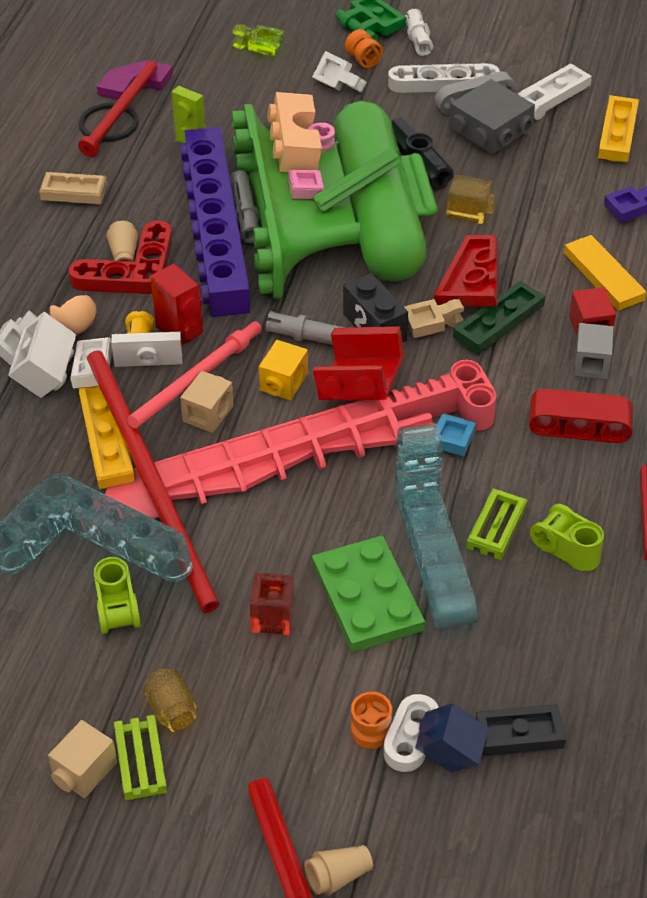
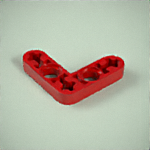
M158 220L149 222L144 226L135 262L91 259L73 262L69 267L70 284L73 288L80 291L152 294L151 275L147 279V272H152L153 275L167 267L172 245L170 225ZM156 236H158V242L153 241ZM148 255H160V257L156 259L145 258ZM113 274L123 275V277L119 279L108 278Z

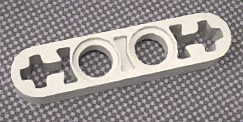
M486 63L395 66L389 70L388 87L397 93L437 92L443 86L500 72V70L495 65Z

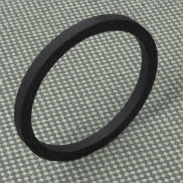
M115 103L98 104L87 109L79 119V127L84 136L91 135V132L84 127V122L88 116L100 110L111 109ZM128 106L125 112L133 117L132 126L123 133L105 136L101 142H115L132 135L138 127L136 112Z

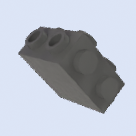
M490 79L450 103L449 128L493 154L532 129L535 104Z

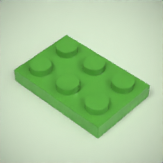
M383 535L312 555L313 569L351 653L425 631V620Z

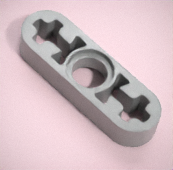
M500 71L443 86L436 92L434 103L444 115H450V103L490 79L513 92L516 90V83L508 73Z

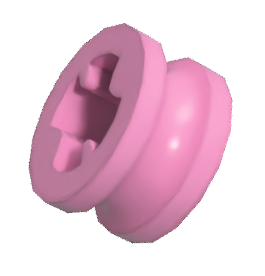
M314 123L308 127L310 130H319L322 146L321 152L328 151L334 147L335 129L333 126L327 123Z

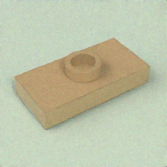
M46 172L39 191L40 199L70 203L102 204L107 188L106 176Z

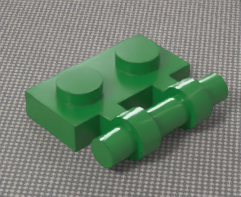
M354 0L350 2L349 11L345 12L339 9L335 14V18L340 21V25L346 30L355 31L363 29L376 41L378 35L375 32L377 31L386 36L406 27V17L382 0Z

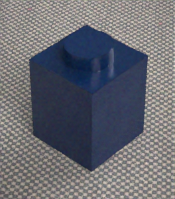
M452 703L425 712L419 724L420 732L415 749L449 772L474 767L480 763L489 728Z

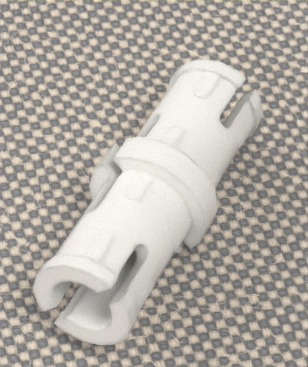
M411 9L407 11L408 15L405 14L408 26L407 34L409 39L414 42L417 54L425 56L431 53L429 49L433 50V44L429 37L430 29L426 23L424 24L421 12L418 9Z

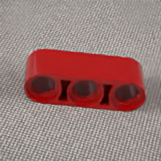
M541 389L531 396L529 428L537 435L607 443H622L632 436L633 404L625 397L554 389Z

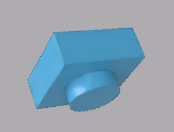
M442 413L431 436L430 447L464 457L475 434L476 422Z

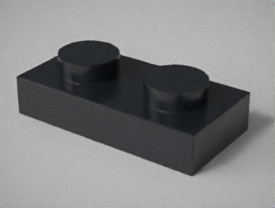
M558 704L476 712L475 719L489 728L482 756L563 749L565 746L566 738Z

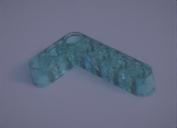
M432 423L398 429L395 491L437 629L476 623L478 621V610L475 595L440 494L442 439L438 425Z
M61 473L52 474L44 478L0 521V570L8 574L17 573L26 568L64 528L168 581L182 580L193 569L189 549L182 533Z

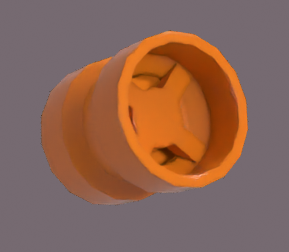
M363 29L353 31L345 41L346 52L364 68L374 67L382 58V45L372 39Z
M378 692L362 693L351 704V736L356 744L365 749L382 747L391 726L392 705L390 700L383 694Z

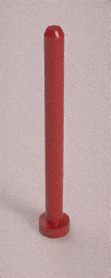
M155 61L147 62L91 135L82 137L78 142V148L82 154L88 157L96 156L100 150L99 143L157 70V63Z

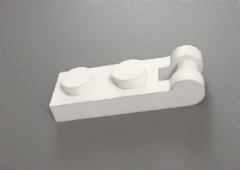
M570 63L522 90L518 95L535 104L534 119L539 120L545 115L547 110L589 87L592 76Z

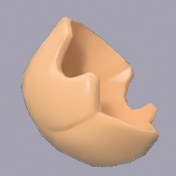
M87 295L75 296L64 303L61 308L55 305L50 306V316L75 333L76 336L89 329L97 312L94 301Z

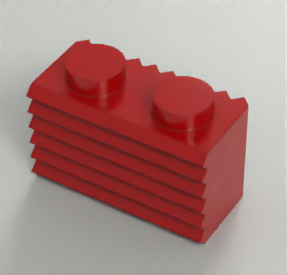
M172 264L151 275L156 328H160V331L180 332L181 345L201 335L204 331L202 329L204 325L201 319L203 315L201 314L200 285L176 264Z

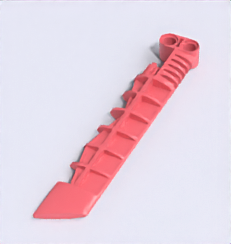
M460 360L452 366L451 373L440 375L438 381L430 378L427 379L426 384L421 382L415 383L414 388L403 386L401 392L395 389L390 390V395H388L386 400H360L340 405L330 410L154 462L171 500L198 497L200 503L204 504L207 503L205 496L233 492L242 493L275 475L281 481L286 480L285 470L309 458H313L321 470L326 468L323 455L327 453L353 450L358 458H362L365 456L364 448L393 445L394 447L403 446V440L433 432L435 426L432 423V419L441 416L442 413L449 414L458 411L462 419L476 422V430H486L495 421L497 395L478 363L472 360ZM133 468L135 482L107 488L97 522V535L158 517L137 468Z

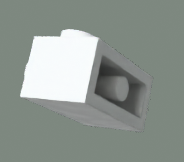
M43 312L23 328L8 376L40 398L52 390H58L67 378L65 371L68 362L74 354L72 347L76 334L46 312Z

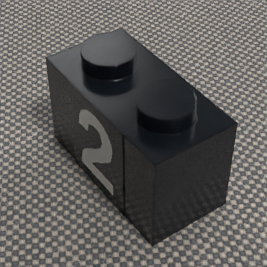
M372 273L343 285V314L354 327L400 326L402 342L407 341L408 311Z

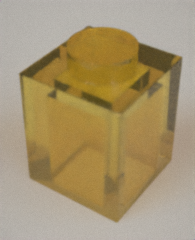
M456 174L448 192L447 217L483 224L487 212L492 213L495 207L496 194H491L493 181Z

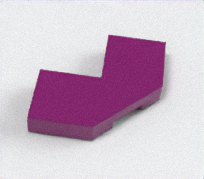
M145 60L109 70L97 85L98 95L119 99L149 61ZM156 62L157 70L144 86L162 90L173 75L172 65Z

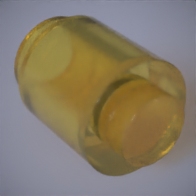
M160 669L152 673L143 688V692L160 724L166 726L172 732L180 731L191 725L197 718V712L195 711L197 704L180 672L177 670Z

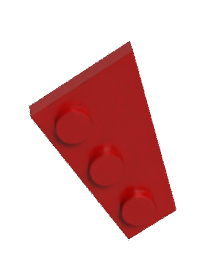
M466 235L433 295L437 305L459 299L463 306H498L499 245L496 235Z

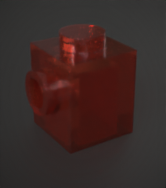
M255 572L249 603L251 632L290 635L295 605L294 575Z

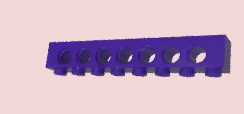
M221 127L184 130L185 143H180L181 160L187 161L183 162L184 180H190L185 181L187 200L193 199L188 201L190 220L196 219V221H191L193 240H200L194 243L196 261L203 260V263H198L199 281L206 282V284L201 285L203 305L209 304L211 317L250 313L249 285Z

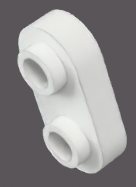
M415 694L406 697L400 703L384 740V759L391 768L401 772H409L422 765L426 755L415 749L420 732V723L412 720L415 718L422 719L426 711L439 708L432 698L426 695ZM401 751H407L411 755L403 756L399 755L398 753Z

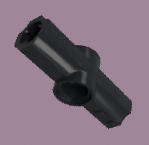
M402 117L393 119L391 124L399 152L403 156L414 153L419 154L423 159L431 187H435L436 190L445 188L453 179L454 170L434 150L432 137L425 133H419L409 121H405Z

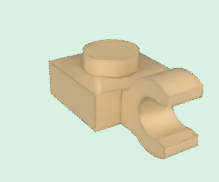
M435 299L404 306L408 311V328L413 338L445 331V324L450 327H456L464 321L460 312L464 311V307L459 299L448 301L442 305H437Z

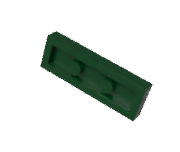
M520 280L498 296V306H484L457 325L453 331V338L478 355L541 309L545 304V296Z

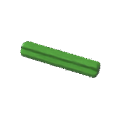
M392 148L387 149L314 196L315 204L322 212L329 210L400 164L398 154Z

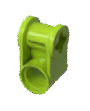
M563 504L553 505L549 509L548 516L542 522H537L530 528V537L537 547L565 561L574 569L591 571L599 566L604 540L602 528L598 524L573 512Z
M117 557L102 559L94 568V579L98 597L96 603L102 634H107L109 629L133 625L134 628L141 627L136 595L132 590L129 568L126 562Z

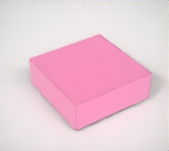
M289 170L288 183L292 199H314L317 193L324 190L319 170Z

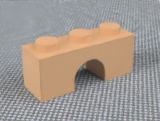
M276 92L274 104H269L267 119L268 123H271L270 140L274 141L273 159H278L280 172H289V170H318L322 151L319 130L308 129L313 124L315 117L312 95Z

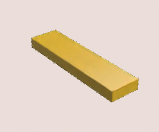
M99 386L78 388L99 489L135 482L129 451Z

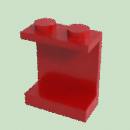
M400 326L334 328L331 333L335 355L332 366H318L313 369L318 399L386 400L405 357Z

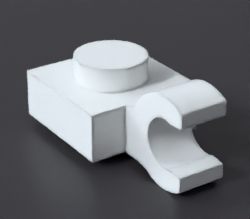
M326 51L312 76L314 79L340 91L344 83L362 93L367 83L349 72L352 64Z
M30 310L27 311L23 318L19 317L15 322L10 319L0 329V357L10 365H12L23 328L36 318Z

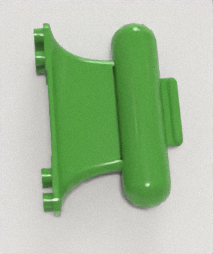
M358 101L347 104L337 113L333 124L335 129L334 147L328 151L321 152L318 166L324 189L390 148L398 154L400 164L325 212H322L317 207L314 199H292L288 183V172L279 171L278 159H273L274 141L270 140V130L259 120L253 105L243 104L242 111H232L233 130H235L233 151L236 154L237 171L249 172L251 187L254 188L257 208L260 214L261 227L253 228L255 248L265 247V249H257V253H254L255 272H268V274H258L259 294L272 293L273 300L281 299L286 278L299 261L317 251L344 245L360 244L366 267L381 281L398 283L411 278L422 269L427 257V247L419 217H433L437 213V205L422 157L417 153L400 155L390 118L382 108L374 102Z

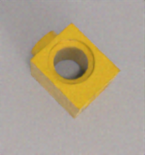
M276 340L259 365L260 391L291 401L308 375V349Z

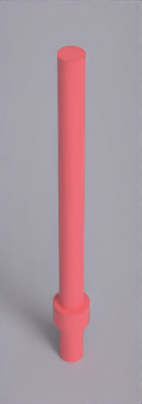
M254 321L243 330L234 331L226 338L222 346L128 416V424L132 428H138L186 391L201 371L209 373L232 354L242 352L249 346V341L262 332L261 325Z

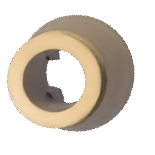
M128 221L114 222L106 234L114 261L134 262L138 231Z
M365 845L314 852L312 858L304 863L305 876L311 890L316 895L325 893L328 896L373 868L371 854Z

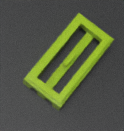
M493 488L467 539L466 549L473 551L477 547L481 549L480 554L487 556L489 552L495 554V559L502 560L526 510L527 499ZM497 501H504L486 539L480 538ZM511 505H516L499 542L495 543L496 536Z
M155 715L147 716V721L139 722L138 718L130 719V724L125 725L122 724V720L114 722L125 801L167 793ZM149 732L157 780L155 785L148 784L141 733ZM133 735L140 787L132 788L125 743V736Z

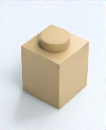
M83 720L48 754L52 770L51 778L55 784L65 792L73 790L84 799L118 763L114 741Z

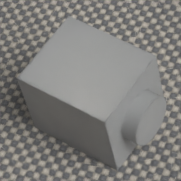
M579 323L573 376L608 379L612 358L614 326Z

